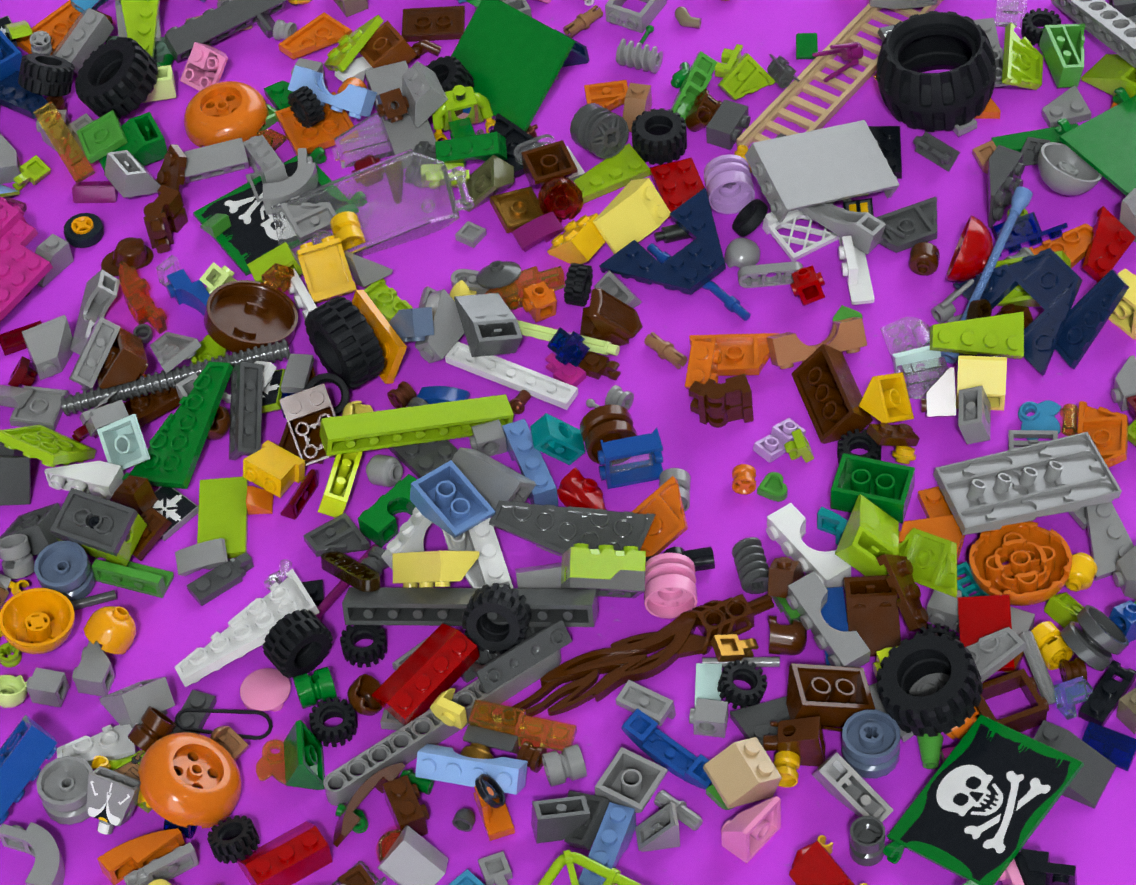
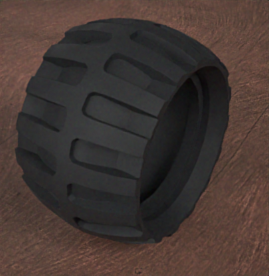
M928 11L925 14H915L910 16L909 19L897 23L893 30L887 33L882 43L877 61V81L880 94L895 119L905 123L909 128L934 132L935 130L949 131L953 130L955 125H965L976 116L982 114L994 90L996 61L993 49L979 24L976 25L973 19L968 16L963 17L956 12ZM936 69H949V71L940 73H922Z

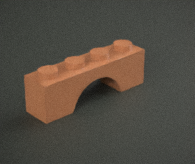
M860 317L834 321L828 337L816 345L804 344L792 332L767 337L772 365L780 366V369L791 368L795 362L802 361L803 363L822 344L840 352L846 351L848 354L861 351L860 347L867 346L863 319Z

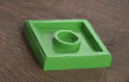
M113 110L76 131L90 164L128 143L117 114Z

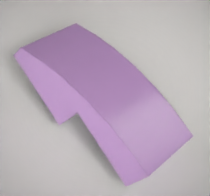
M788 418L773 426L770 435L755 442L753 451L771 463L786 453L784 444L794 441L793 431L800 428L805 435L806 430Z

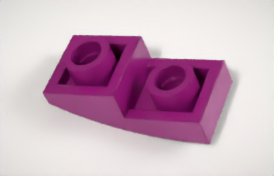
M550 212L514 230L512 234L522 250L526 252L542 240L547 243L563 232L564 228L555 213Z

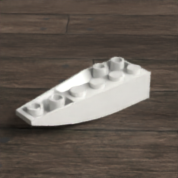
M491 518L486 519L456 538L442 529L449 551H479L478 559L464 576L472 588H482L486 584L492 587L493 583H499L501 587L507 584L509 588H513L494 527L489 525Z

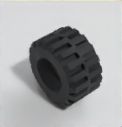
M42 53L27 54L22 56L18 84L22 88L39 95L52 97L68 95L71 92L75 66L57 56Z
M454 56L439 57L437 60L431 61L428 66L426 65V67L435 72L444 92L453 90L457 85L474 87L473 77Z
M654 108L650 109V111L642 112V115H638L632 123L633 148L645 163L662 165L664 163H671L673 160L677 161L680 159V155H684L685 149H687L686 123L679 113H673V110L660 108L655 110Z
M493 583L492 587L486 584L482 586L481 590L478 588L473 596H471L462 617V629H466L464 635L467 638H471L474 644L480 646V651L484 652L486 649L489 650V654H495L496 651L503 654L507 649L509 650L522 642L531 619V613H529V604H525V596H519V590L516 588L511 590L507 584H504L503 587L499 586V583ZM485 613H498L508 621V624H495L488 620Z
M296 610L278 620L269 630V634L264 639L263 652L283 676L293 678L313 671L323 662V659L327 657L329 649L332 647L333 636L310 610Z

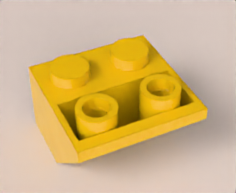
M598 214L584 215L577 222L574 220L569 222L564 227L565 232L559 234L551 241L553 245L547 250L549 255L569 264L588 262L606 242L593 223Z

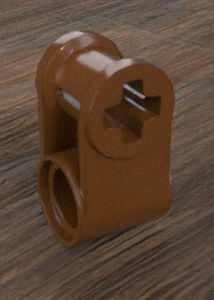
M704 89L696 97L691 110L685 118L686 126L691 131L696 132L706 127L722 104L720 100H715L707 89Z

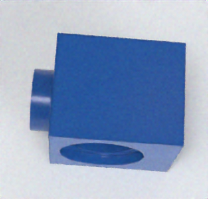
M1129 600L1113 607L1109 618L1125 634L1128 642L1136 640V604Z

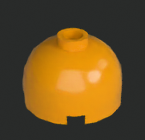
M104 606L94 611L84 627V633L92 644L95 641L101 644V650L112 654H124L127 649L129 650L134 641L136 625L125 608L120 606Z

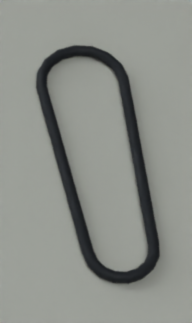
M186 708L180 710L175 717V723L181 730L212 734V730L184 727L179 722L180 715L185 712L257 714L265 717L269 724L265 734L261 736L238 734L241 738L250 740H261L267 737L273 727L270 717L264 712L256 710Z

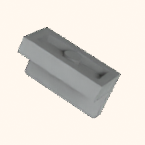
M631 680L627 681L615 699L616 705L632 713L638 708L656 721L659 726H662L667 717L674 719L676 716L673 700Z

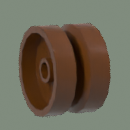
M608 404L599 406L589 411L580 423V432L585 442L587 454L593 462L598 464L597 451L601 450L600 440H603L604 443L638 436L633 427L630 413L620 405ZM629 457L612 460L611 462L612 464L620 463Z

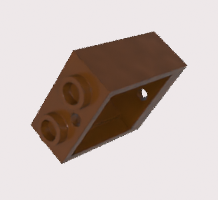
M1024 668L982 683L981 701L979 706L976 707L979 711L977 717L980 715L986 716L1018 732L1037 727L1042 724L1043 720L1046 721L1047 712L1049 711L1048 702L1045 697L1039 695L1035 680L1027 675ZM1021 688L1032 708L996 720L985 700Z

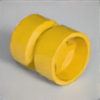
M345 211L338 213L331 219L330 226L335 239L341 238L344 254L346 251L351 253L358 252L365 246L366 241L362 229H360L361 226L357 214Z
M1051 621L1042 622L1031 630L1045 665L1049 670L1058 669L1061 660L1069 661L1072 658L1074 652L1066 644L1061 636V632Z

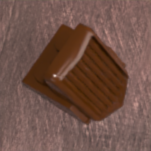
M600 288L592 289L590 306L583 308L580 335L609 341L618 346L629 344V339L635 337L643 327L637 311Z

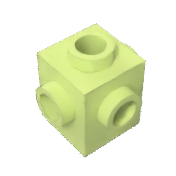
M214 262L199 279L207 286L206 290L209 294L220 285L237 281L232 277L235 274L225 265L221 268Z

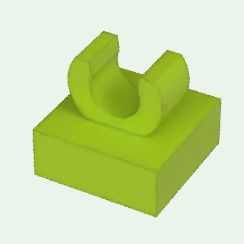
M799 428L793 431L794 441L784 444L791 460L802 456L807 463L815 459L810 444L802 430Z

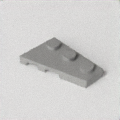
M166 332L150 344V347L167 374L183 360L193 357L196 354V350L201 347V344L197 338Z

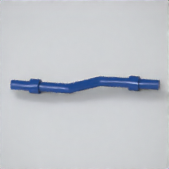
M653 243L647 247V250L661 264L672 257L667 252H662ZM709 281L702 286V288L710 290L717 296L730 312H735L744 321L750 318L751 314L740 305V301L734 296H729L715 282Z

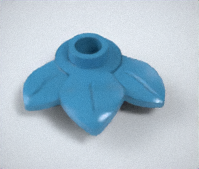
M1045 400L1038 404L1031 401L1025 402L1018 410V417L1022 422L1021 430L1058 431L1059 434L1061 427L1055 415L1059 413L1061 406L1050 400ZM1030 412L1034 413L1033 416H1026ZM1026 438V439H1027V440H1038L1039 438Z

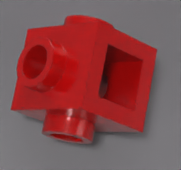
M813 265L800 268L797 272L791 274L794 280L790 284L795 297L800 296L803 305L825 297L821 287L825 285L821 272L816 273Z

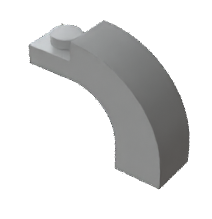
M298 148V167L290 178L280 182L263 184V203L266 215L283 213L280 207L282 203L301 205L314 193L318 184V173L312 156H308L307 148Z
M30 822L26 830L18 825L9 826L2 823L0 839L3 846L28 853L35 857L34 866L25 880L26 885H63L65 866L52 835L46 829L33 822Z

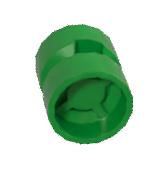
M328 667L314 670L311 676L305 673L293 677L302 709L316 705L318 700L326 702V698L330 697V700H333L334 697H337Z

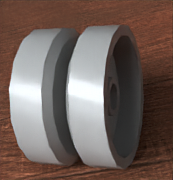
M74 756L60 757L46 764L39 773L36 782L39 797L50 819L59 824L72 825L83 822L91 817L86 813L88 776L93 772V769L87 761Z

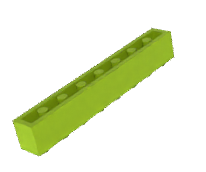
M506 394L322 418L320 438L326 456L470 437L473 436L472 426L498 419L501 426L513 422L514 413Z

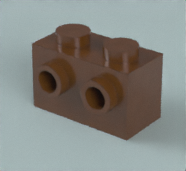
M405 775L382 784L387 806L399 834L407 825L420 836L428 834L426 820L430 818L425 804L420 805L418 799L421 797L416 783L411 784L408 776Z

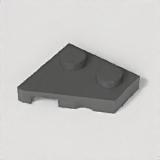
M346 513L303 535L304 541L316 557L331 551L349 553L364 551L370 548L369 541Z

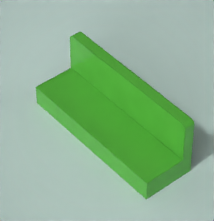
M95 559L91 566L97 582L160 598L164 597L174 578L173 572L130 561L127 566L111 563L108 560Z

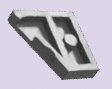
M569 790L568 797L585 795L591 815L587 821L567 836L564 841L572 847L590 850L610 801L605 797Z

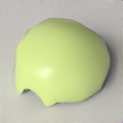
M0 675L1 707L14 708L22 704L26 699L28 693L27 682L24 681L22 675L17 677Z

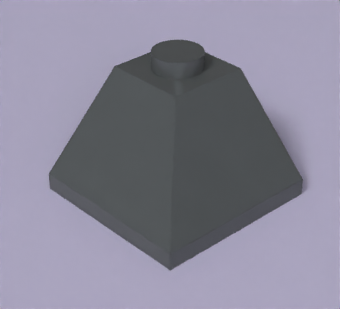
M55 503L19 515L0 536V539L13 534H25L31 547L30 553L33 556L38 555L45 547L58 541L50 529L60 511L59 504Z

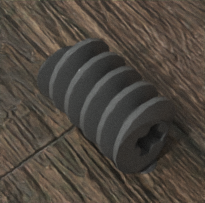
M755 537L740 540L732 549L742 589L749 594H761L768 591L769 566L766 563L767 560L763 547H761V540Z

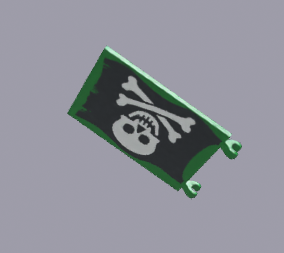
M317 147L309 156H312L313 163L316 164L318 184L314 193L304 203L330 202L336 214L345 211L358 214L359 210L357 208L367 205L365 193L357 191L349 200L317 165L327 160L324 155L325 150L322 147ZM298 155L283 163L288 178L297 170ZM258 176L252 181L259 199L263 198V184L261 176ZM250 182L193 212V215L201 224L216 213L229 216L231 227L214 238V240L246 276L251 274L247 264L286 242L291 250H294L324 233L321 232L300 242L284 213L266 215L263 201H256Z
M980 715L887 835V838L893 842L884 848L883 853L887 856L889 862L896 864L901 859L904 848L967 880L963 885H994L1084 764L1080 760L986 716Z

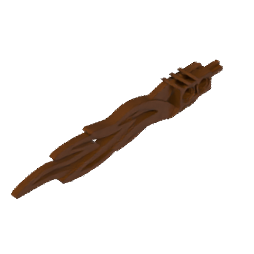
M743 594L724 601L712 600L704 605L681 613L674 621L658 632L631 636L612 643L611 648L591 651L568 660L545 674L540 679L541 688L533 695L495 714L492 717L493 723H509L535 716L568 695L548 709V715H558L572 710L593 698L598 702L621 685L627 683L628 680L639 681L651 678L664 671L678 658L697 654L705 655L712 648L711 640L714 635H740L753 628L755 615L774 608L772 597L766 594L747 602ZM696 627H698L703 636L693 634ZM662 649L661 651L655 653L654 655H651V656L647 657V654H650V653H653V652H655V651H658V650ZM608 673L597 684H595L600 674ZM573 681V682H571V683H569V684H566L565 686L559 688V689L556 690L555 692H553L551 695H549V696H548L544 701H542L541 703H539V704L533 706L534 704H536V703L539 702L541 699H543L546 695H548L552 690H554V689H555L556 687H558L559 685H561V684H563V683H567V682Z

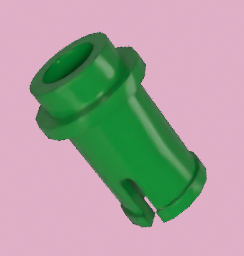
M404 769L400 777L407 775L410 783H416L420 792L427 795L431 793L435 780L415 777L416 773H414L413 769Z

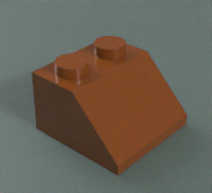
M388 20L375 31L360 51L361 55L373 68L405 60L409 64L417 56L416 52Z

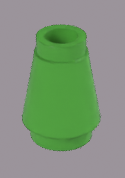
M941 733L934 737H929L928 734H924V737L917 736L923 767L926 769H936L939 767L944 739Z

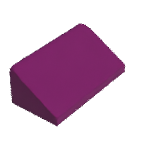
M110 181L77 182L72 187L74 203H114L118 197V191Z

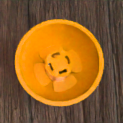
M48 588L24 590L12 596L3 605L0 611V630L8 643L17 650L28 654H45L60 647L71 634L75 620L74 608L70 600L58 591Z

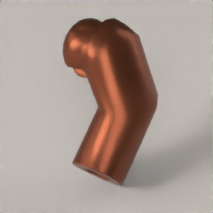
M521 390L514 399L510 400L509 403L514 414L523 413L524 405L531 398L530 393L526 390Z

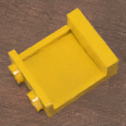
M334 235L321 239L322 243L313 245V242L302 244L299 246L300 249L296 251L308 292L315 304L333 299L334 297L350 294L357 290L344 254L341 238L335 239Z

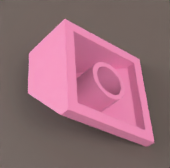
M775 796L739 813L732 821L728 820L721 829L722 846L745 863H748L781 828V799Z

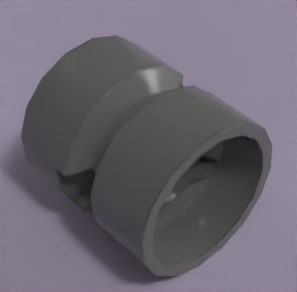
M863 816L857 818L850 827V856L853 861L862 866L878 864L884 856L885 827L875 817Z

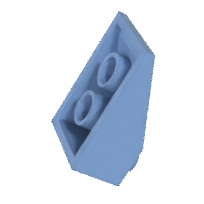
M452 460L411 483L410 501L425 518L454 538L495 515V510Z

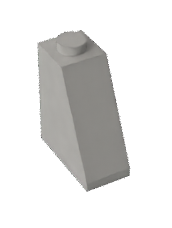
M445 289L431 293L426 307H432L434 335L425 336V341H416L415 347L420 352L421 357L428 363L442 360L464 334L456 303Z

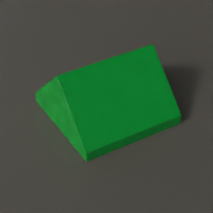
M301 720L296 721L284 740L286 786L323 790L325 779L323 745Z

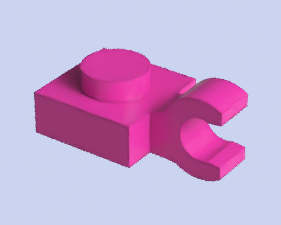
M554 353L545 358L549 362L546 365V369L554 373V379L575 387L586 379V371L568 360L563 364Z

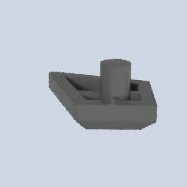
M1027 137L1020 151L1023 153V163L1025 166L1038 164L1040 149L1045 143H1049L1050 140Z

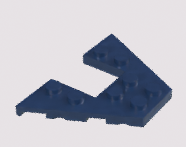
M702 189L670 213L671 219L694 239L691 243L661 264L637 241L633 240L599 265L601 272L611 271L612 273L620 274L622 278H634L638 282L650 285L656 283L664 285L666 289L679 290L682 293L691 295L724 271L726 265L706 189Z
M1049 248L1040 251L1037 255L1024 257L1022 261L1009 266L1005 264L994 268L980 299L988 300L993 309L1019 284L1044 309L1024 329V357L1043 376L1083 280ZM981 274L976 275V278H973L974 283L962 293L969 301ZM968 281L959 284L956 282L953 285L959 290Z

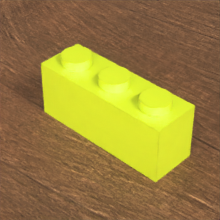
M363 451L335 456L318 509L319 513L334 518L343 514Z

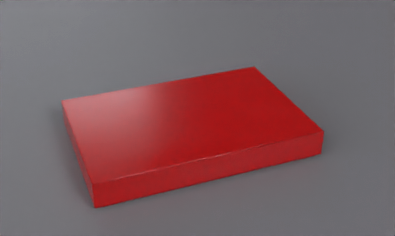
M1010 594L957 597L960 642L963 643L964 647L975 644L979 641V638L1004 628L1010 627L1012 629ZM1014 659L998 671L1015 670Z

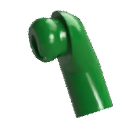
M339 803L335 816L340 817L346 805ZM355 809L353 813L360 818V821L352 830L356 833H363L368 828V821L362 810Z

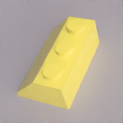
M479 551L392 553L393 584H403V588H418V583L419 588H433L434 583L435 587H450V582H458L463 579L478 559Z

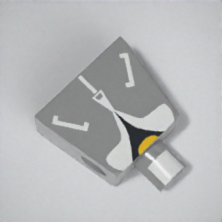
M101 766L89 774L86 813L91 817L99 819L98 832L107 835L112 834L114 825L121 826L131 818L138 802L139 786L141 785L139 780Z

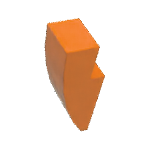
M178 828L162 830L129 840L98 857L97 860L102 873L113 885H116L133 870H138L149 864L152 860L165 856L179 846H184L185 842Z

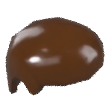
M219 405L206 439L219 440L227 433L231 423V416L227 408Z
M367 674L359 676L353 681L347 692L349 703L361 715L373 716L382 710V706L371 697L381 686L372 676Z

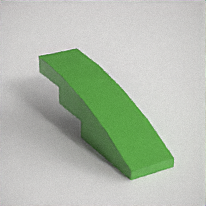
M701 51L697 54L670 110H673V113H679L680 117H683L685 120L696 97L709 84L717 61Z

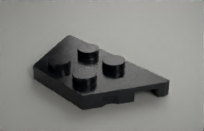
M498 113L495 117L496 123L494 128L490 130V133L498 132L506 138L507 159L504 161L514 166V177L516 178L525 174L521 152L538 148L545 144Z

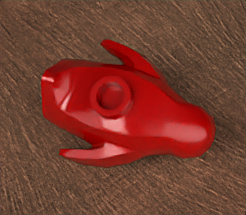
M576 467L561 480L557 495L566 507L606 510L602 490L594 480L585 479Z

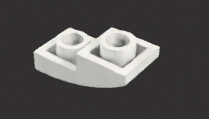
M364 57L353 60L344 72L335 71L334 76L341 80L342 83L350 77L359 78L364 82L365 70L373 69V67Z

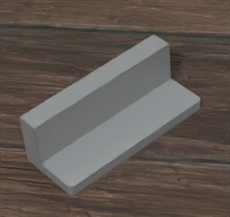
M242 138L184 152L187 157L185 168L186 184L249 168Z
M101 316L97 318L69 378L82 385L81 390L83 391L93 388L121 328Z

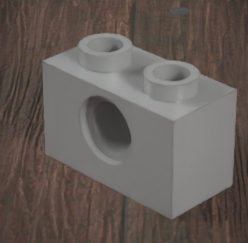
M983 386L959 390L958 426L966 444L990 440L991 404Z

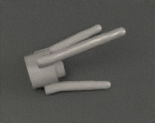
M973 279L964 284L959 290L956 289L944 301L931 309L932 316L939 324L961 320L963 314L954 316L956 309L952 302L974 283Z

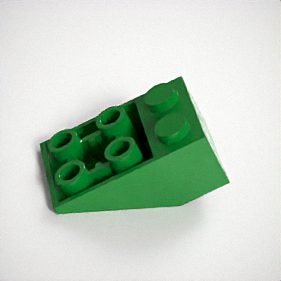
M150 112L131 118L121 126L128 143L112 152L128 150L144 166L164 159L167 153L165 139ZM107 155L98 160L104 172Z

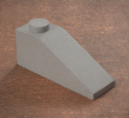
M837 752L829 756L812 774L832 796L859 817L871 816L883 822L894 811Z

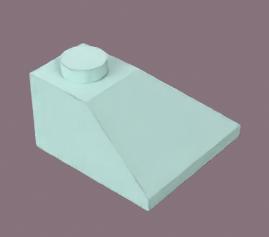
M136 414L97 429L107 462L120 465L122 471L150 459Z

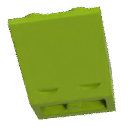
M1118 54L1104 55L1081 77L1082 81L1112 96L1117 95L1114 91L1119 87L1124 88L1130 98L1136 95V68Z
M860 494L835 555L865 576L888 575L885 565L880 566L876 557L884 554L898 556L899 522Z

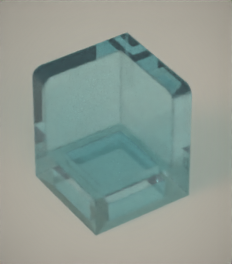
M1083 676L1054 685L1057 708L1067 720L1077 717L1075 704L1087 701L1088 695L1093 693L1091 685Z

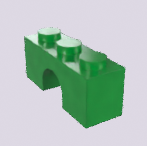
M498 132L435 142L437 164L464 163V166H466V161L483 160L486 162L492 155L502 160L507 159L506 138Z
M410 474L398 481L390 491L382 495L368 510L363 511L360 517H358L361 533L381 548L398 534L394 515L401 512L412 515L416 507L410 501L411 483L417 479Z

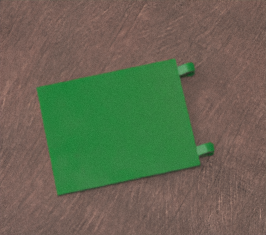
M466 0V2L477 7L451 57H456L474 79V93H480L488 99L493 115L496 116L499 113L526 132L576 41L500 0Z
M1119 87L1114 91L1117 95L1112 98L1118 105L1072 129L1067 119L1061 118L1057 121L1059 126L1055 128V131L1061 135L1059 140L1127 196L1136 188V95L1130 98L1126 90Z

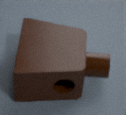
M820 716L780 721L778 723L777 735L763 736L764 750L791 751L800 756V765L819 767L825 761L826 751Z

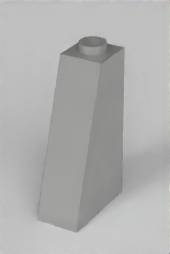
M460 447L453 456L452 462L494 510L499 500L525 503L536 486V483L476 449Z

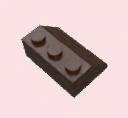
M120 328L97 377L100 388L106 389L136 381L139 374L143 375L145 373L148 363L141 338Z
M790 664L786 699L790 720L820 716L822 726L843 727L846 720L854 713L863 710H875L864 668Z

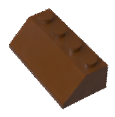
M822 344L791 373L821 443L826 444L841 440V436L843 434L847 436V431L850 430L852 433L855 432V429H859V432H861L873 421L871 415L859 407L863 397L842 352Z

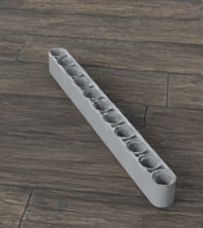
M559 649L489 693L484 692L479 679L455 693L452 701L463 707L467 706L465 707L467 723L464 727L558 667L562 662L561 650ZM431 709L329 773L325 777L323 784L328 802L334 806H338L339 803L346 804L360 786L378 771L398 763L408 764L417 758V752L426 744L438 745L461 729L444 724L433 714Z

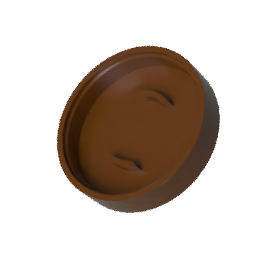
M252 280L231 281L217 287L208 297L204 314V325L210 337L223 348L236 352V354L240 350L245 352L247 348L252 350L255 346L260 348L263 344L268 346V343L275 344V341L280 343L282 339H285L289 346L294 338L298 323L297 309L285 293L266 283Z

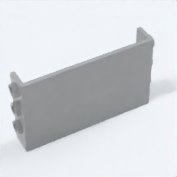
M865 120L754 142L745 154L752 174L756 177L761 191L769 202L771 211L775 214L778 222H783L789 211L884 191L886 197L891 198L899 187L897 177L893 174L887 159L884 157L877 140L874 138Z

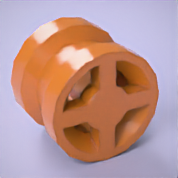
M747 464L734 467L732 470L733 491L738 494L754 492L756 489V469Z

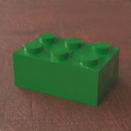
M843 453L831 488V509L852 513L858 495L861 494L899 523H903L914 489L915 467Z

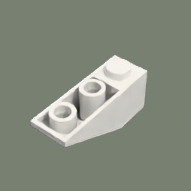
M103 461L47 468L44 471L49 487L66 491L74 488L109 501L116 489L123 483L122 478L124 476L120 465Z

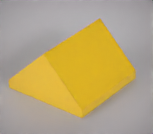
M903 372L872 377L859 407L881 423H894L914 419Z

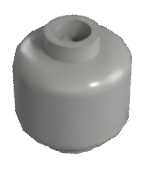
M378 454L373 456L368 462L366 474L371 484L392 487L401 480L403 468L397 458Z

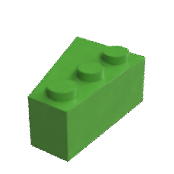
M1085 23L1044 25L1039 47L1057 88L1078 87L1084 69Z

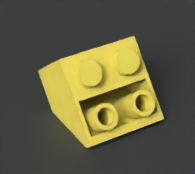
M958 356L956 409H959V390L983 386L991 404V410L1004 411L1007 357Z

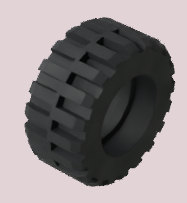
M118 37L116 40L111 39L106 44H101L82 63L83 66L79 69L78 77L75 80V89L78 98L98 117L113 110L117 114L118 119H120L121 116H127L132 110L138 109L139 105L147 100L148 94L152 93L153 85L157 82V63L135 40L126 37Z
M334 297L308 312L305 318L306 333L316 355H318L320 362L327 369L328 373L336 374L342 378L349 389H356L381 374L385 366L382 348L379 346V341L374 335L373 329L367 323L366 318L359 312L356 306L352 305L350 300H346L344 297Z
M928 633V636L917 634L911 640L906 638L901 641V645L897 648L894 646L888 652L889 656L884 657L880 664L882 669L879 668L877 671L876 688L887 714L896 720L900 729L906 733H911L912 731L915 736L924 737V734H928L929 737L938 736V733L944 732V734L950 733L952 728L956 726L959 728L965 724L964 720L967 717L970 719L976 712L974 706H979L981 701L980 695L983 692L981 676L968 648H965L958 639L953 640L951 636L945 634L939 637L937 633ZM933 673L950 675L946 685L934 694L921 697L909 694L915 682L926 675Z

